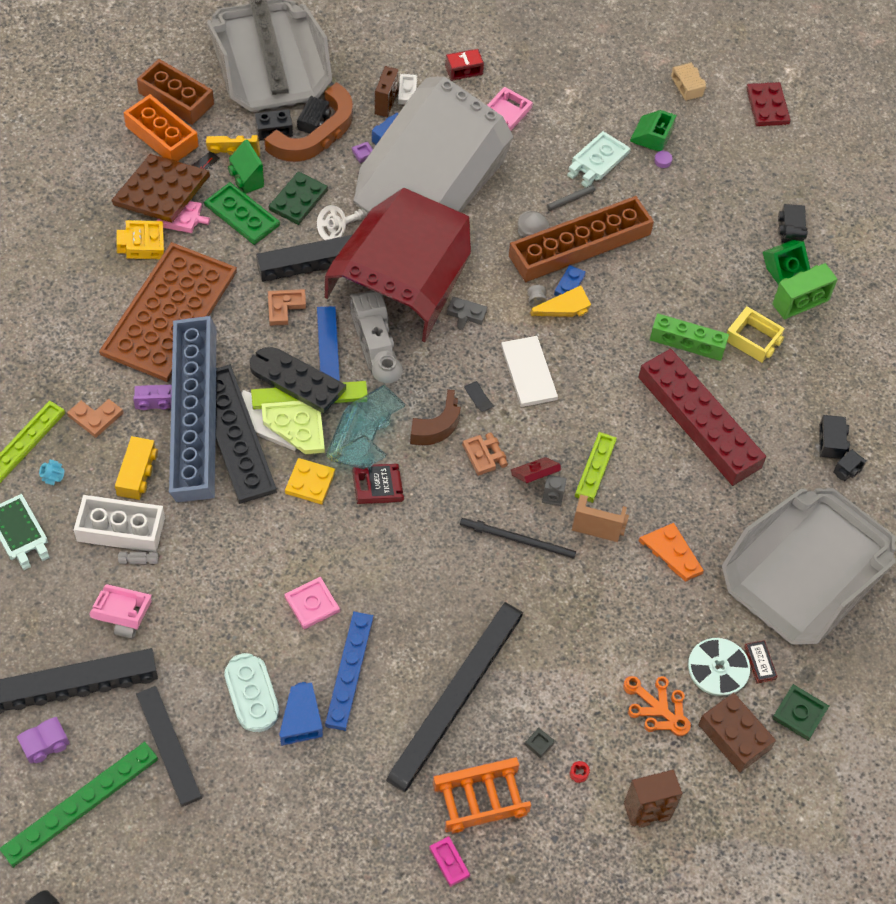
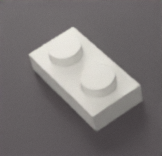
M400 74L398 104L405 105L415 92L417 75Z

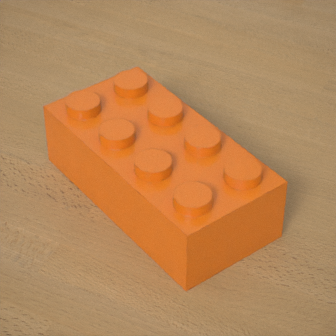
M151 94L123 112L125 126L163 158L178 162L199 147L197 132Z

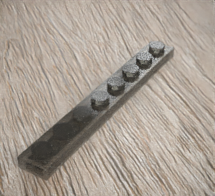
M249 0L272 95L289 93L267 0Z

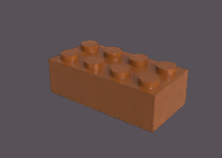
M158 59L137 78L139 94L144 97L151 94L176 116L191 125L214 105L213 90L161 59Z

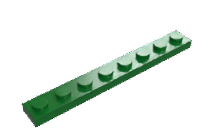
M143 742L0 847V852L12 868H14L158 761V757L147 743Z

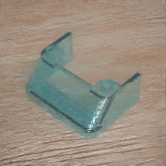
M385 384L353 402L342 414L327 450L326 457L332 462L360 469L370 468L374 463L386 457V454L373 443L377 430L386 428L390 423L391 414L402 409L406 404Z

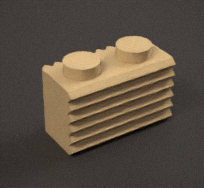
M692 62L673 67L671 78L685 101L704 95L706 82L704 79H701L698 69L694 67Z

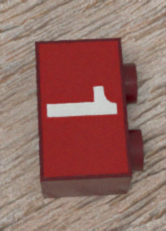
M479 49L446 54L445 68L450 81L483 75L484 62Z

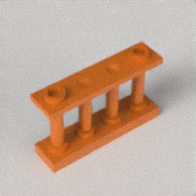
M517 757L433 777L434 791H440L444 794L450 820L445 823L446 833H459L464 828L513 816L521 818L530 812L531 802L522 803L514 778L519 768ZM502 776L506 778L513 805L503 808L500 806L493 782L495 778ZM481 781L486 785L492 810L482 813L479 811L472 786L474 783ZM460 786L465 790L472 814L461 818L458 816L451 791L453 788Z

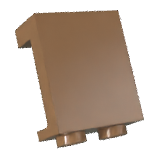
M580 494L572 531L618 542L619 536H624L629 517L628 514H625L627 507L623 506L621 515L586 507L588 496Z

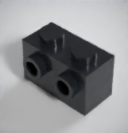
M289 109L255 113V125L259 141L264 140L275 130L280 131L287 137H293V124Z
M822 416L819 424L820 457L842 459L845 453L849 452L850 441H847L849 425H846V417Z

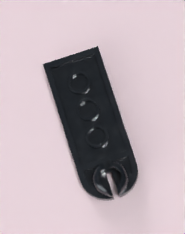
M265 347L259 349L256 352V356L253 355L250 359V370L255 377L323 414L346 391V384L278 348Z

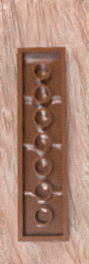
M634 196L510 243L509 258L523 280L528 282L649 236L652 232L654 220L638 197Z

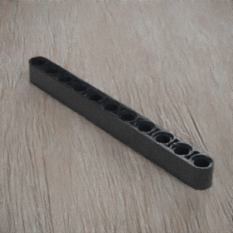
M507 602L501 606L390 771L386 782L404 793L409 789L520 622L523 611Z

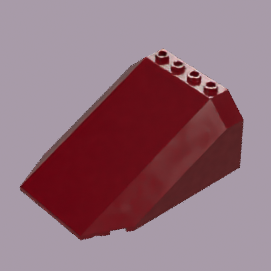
M402 188L371 209L333 260L325 275L324 298H329L339 278L344 277L411 307L425 321L422 342L425 343L471 254L469 216L409 189Z

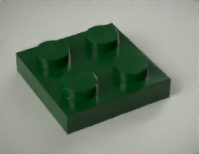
M792 684L772 719L809 741L828 710L829 705Z

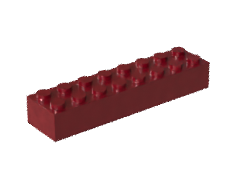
M671 348L641 365L638 378L732 486L762 469L767 456Z

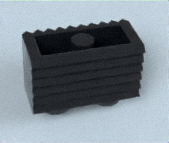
M310 96L297 119V130L310 134L322 125L326 119L330 118V102Z

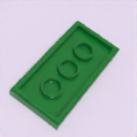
M231 182L204 201V206L253 245H256L280 226V221Z

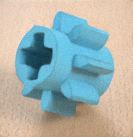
M51 459L49 464L43 463L39 470L42 481L53 486L55 481L60 482L64 477L62 464Z

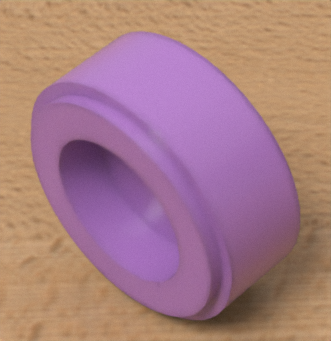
M659 151L655 155L654 162L660 168H667L671 165L672 155L667 151Z

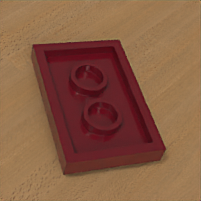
M780 82L747 84L746 89L756 127L790 124L791 119Z

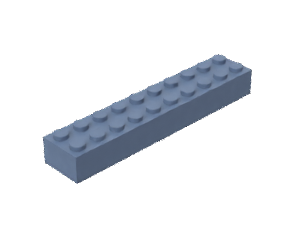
M211 316L173 321L169 493L176 503L215 498L217 327Z

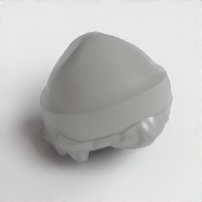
M526 211L518 219V233L523 238L549 228L548 220L539 212Z

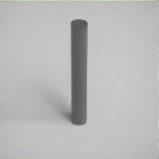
M590 185L547 204V208L551 211L594 192L595 187Z

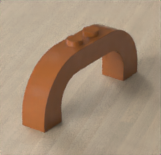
M336 82L325 91V100L329 101L330 107L336 111L332 117L308 136L299 139L287 137L280 131L275 130L264 139L265 151L280 160L300 162L309 160L320 154L323 150L328 149L351 126L353 102L349 92Z

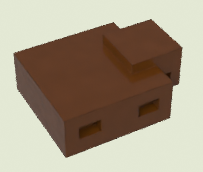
M385 66L381 73L379 83L375 89V115L386 118L389 116L398 95L396 84L399 70L397 68Z

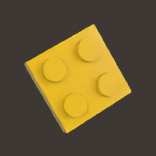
M298 458L285 488V494L322 505L335 475V468Z

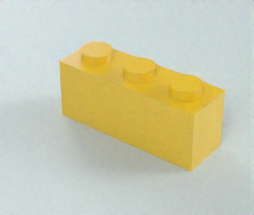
M131 436L115 483L117 496L140 500L142 493L146 492V480L152 474V462L156 460L158 455V449L155 448L154 440Z

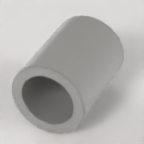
M116 624L114 635L134 639L137 629Z

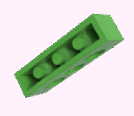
M657 313L650 341L721 361L729 334Z

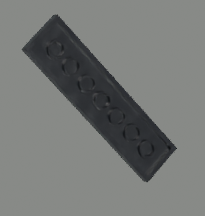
M229 364L216 368L215 438L237 500L241 504L277 493V488L232 366Z

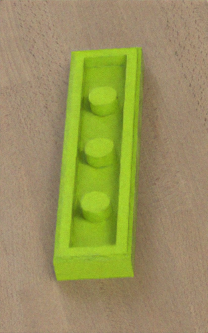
M601 432L598 433L577 487L576 498H579L581 494L588 496V502H594L614 449L616 437Z

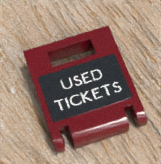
M399 464L353 465L352 474L357 504L404 501ZM366 475L368 490H361L359 481L364 480Z

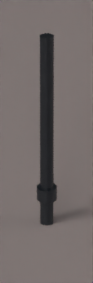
M461 518L460 521L461 526L475 529L474 531L478 533H489L573 559L576 555L574 550L486 525L485 522L480 520L476 522Z

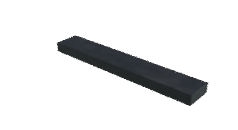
M153 686L136 693L181 807L202 799L157 687Z

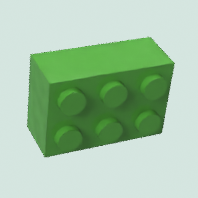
M826 263L819 266L816 265L808 271L799 272L789 279L785 278L780 281L772 304L782 318L786 320L829 301L838 279Z

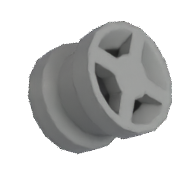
M534 285L528 288V302L531 307L547 301L545 287Z

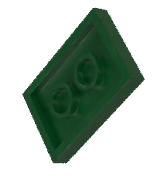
M298 171L269 204V210L299 225L328 191V186Z

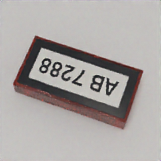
M765 640L745 644L744 648L756 684L776 680L777 674Z

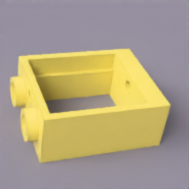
M746 306L727 330V334H729L727 343L763 363L766 358L772 356L775 351L774 347L776 345L780 346L784 339L782 334L785 328ZM746 324L773 338L765 349L739 334Z

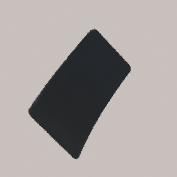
M477 381L464 386L468 395L481 412L494 407Z

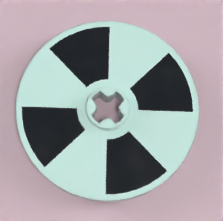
M710 638L694 647L689 656L688 671L696 686L704 692L714 696H729L733 692L737 693L747 683L750 675V663L745 652L737 644L723 638ZM721 664V665L723 666V668H722V669L719 668V669L717 670V669L715 668V666H716V665L719 666V665Z

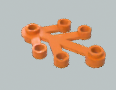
M660 676L655 682L659 701L641 686V682L637 677H627L623 684L624 691L630 695L637 694L651 706L641 707L638 704H632L628 710L629 716L632 718H638L639 716H663L667 720L657 722L655 718H647L644 723L646 731L671 730L677 736H684L690 731V721L683 715L682 702L685 695L681 690H675L671 696L675 715L668 710L666 688L669 681L666 677ZM663 681L665 685L661 686L658 682ZM629 682H635L636 685L632 686L629 684ZM674 695H679L681 699H676ZM631 709H637L638 713H633ZM647 723H653L654 727H649ZM677 723H682L684 727H679Z

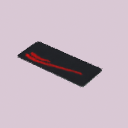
M210 151L193 163L192 166L207 169L220 158Z

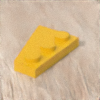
M252 135L248 141L258 157H260L261 150L258 135ZM207 136L206 146L207 150L212 153L223 152L232 155L246 139H244V136H237L236 139H231L227 136Z

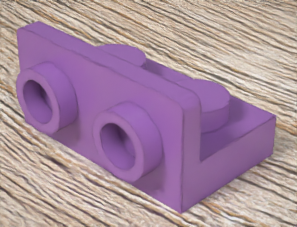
M172 385L135 386V396H133L135 409L164 410L171 408Z

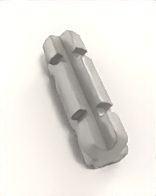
M119 552L118 562L120 564H127V562H130V564H147V562L149 564H157L159 559L157 552H149V554L147 552H130V554Z

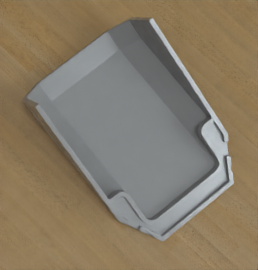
M266 0L219 8L212 15V20L207 21L227 92L232 100L249 111L260 112L267 108L277 109L283 105L294 106L300 102L307 103L310 96L319 98L332 81L327 36L304 4L298 6L292 0Z
M428 77L415 90L360 167L353 203L369 213L372 208L402 188H406L462 212L504 163L513 135L501 114L446 77Z
M816 488L814 491L800 489L745 528L722 564L728 593L791 644H818L896 563L894 558L896 536L834 488Z

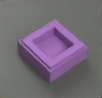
M368 142L352 147V152L359 163L365 162L373 150Z

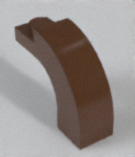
M447 389L445 409L438 417L433 419L413 418L410 436L411 445L436 444L445 440L454 432L459 423L461 407H457L458 398H454L455 390Z

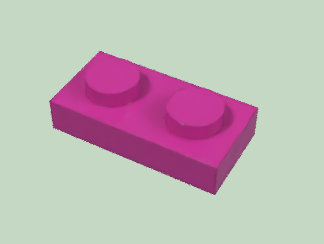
M449 836L429 847L450 887L470 877V873Z

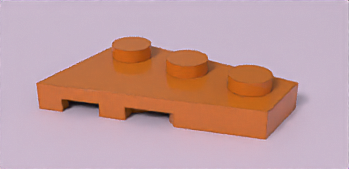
M674 523L639 537V542L642 545L649 547L656 557L659 556L668 564L667 566L685 582L703 574V568Z

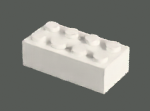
M83 495L74 527L77 542L157 552L165 520L163 506Z

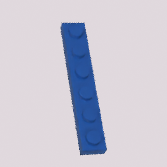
M353 611L325 727L343 731L347 729L373 623V615Z

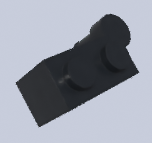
M784 204L782 211L778 213V221H781L778 229V235H781V243L791 240L804 241L808 233L805 206Z

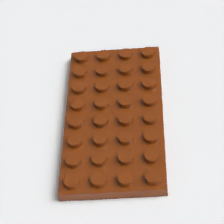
M171 242L99 350L100 355L168 382L172 376L173 321L209 316L237 273V267Z

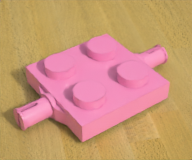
M190 201L173 223L157 219V221H163V228L192 233L198 223L209 225L210 217L200 216L202 203Z

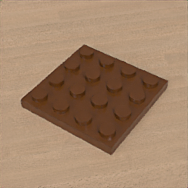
M149 154L111 201L114 206L173 223L210 177V173L206 169Z

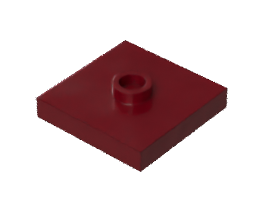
M543 457L513 468L511 473L517 479L529 483L559 472L561 466L560 463Z

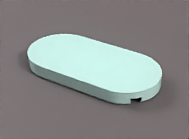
M243 653L236 655L229 661L224 674L237 719L240 725L249 731H265L275 724L279 715L278 702L265 663L259 657L253 656V654Z

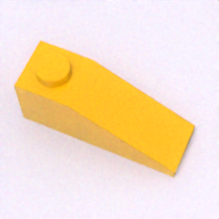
M578 286L533 307L530 314L531 316L574 317L578 315L580 317L588 313L591 303L582 286Z

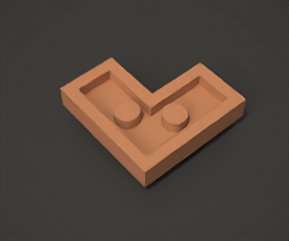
M305 289L268 291L270 326L288 325L287 310L306 309Z
M108 399L98 409L93 410L81 400L67 414L68 417L96 438L123 414V409Z

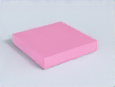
M321 577L284 594L303 630L340 612V608Z

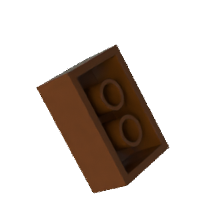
M734 692L704 713L698 724L739 773L768 753L776 742V739Z
M674 769L631 781L624 800V806L631 827L638 826L642 828L654 821L666 822L671 819L683 794Z

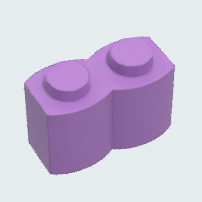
M57 717L50 718L37 727L28 729L17 736L29 763H40L50 753H59L69 744L68 738Z

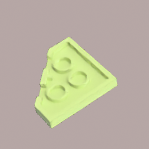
M301 401L261 404L263 425L304 454L325 453L321 412Z

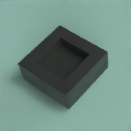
M538 727L525 741L524 745L541 759L554 745L555 740Z

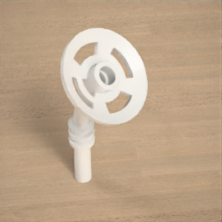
M334 205L326 206L318 215V232L324 240L342 237L347 224L364 219L368 213L361 208L355 211V214L345 217L339 207ZM329 211H331V213H330V214L326 217V219L324 220L326 214H327ZM325 226H327L328 230L331 232L330 236L327 235V233L325 232Z

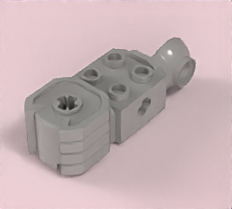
M373 290L351 294V316L369 371L372 370V375L379 382L393 383L402 376L403 367L392 350L394 347L393 338L388 336V313L382 294Z

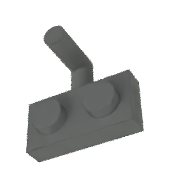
M453 296L447 309V315L458 318L457 328L462 330L467 321L482 325L488 307Z

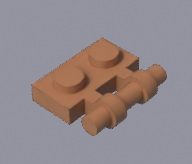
M492 433L485 435L487 439L483 441L481 435L462 442V446L478 476L496 470L495 462L499 463L501 468L508 465L507 457L501 451L499 441ZM488 448L492 449L494 454L490 455Z

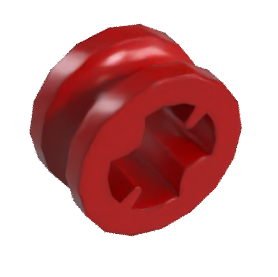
M583 761L573 763L570 769L571 779L577 783L586 781L590 772L588 764ZM576 768H577L578 770L583 769V770H584L583 775H582V774L576 775V774H575V773H576Z

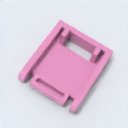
M504 87L487 106L503 116L511 131L532 109L533 102ZM511 99L516 103L520 104V108L508 102L507 100Z
M105 585L103 591L101 590L96 599L93 609L90 611V617L138 629L151 604V595ZM136 606L141 607L138 613L134 610Z

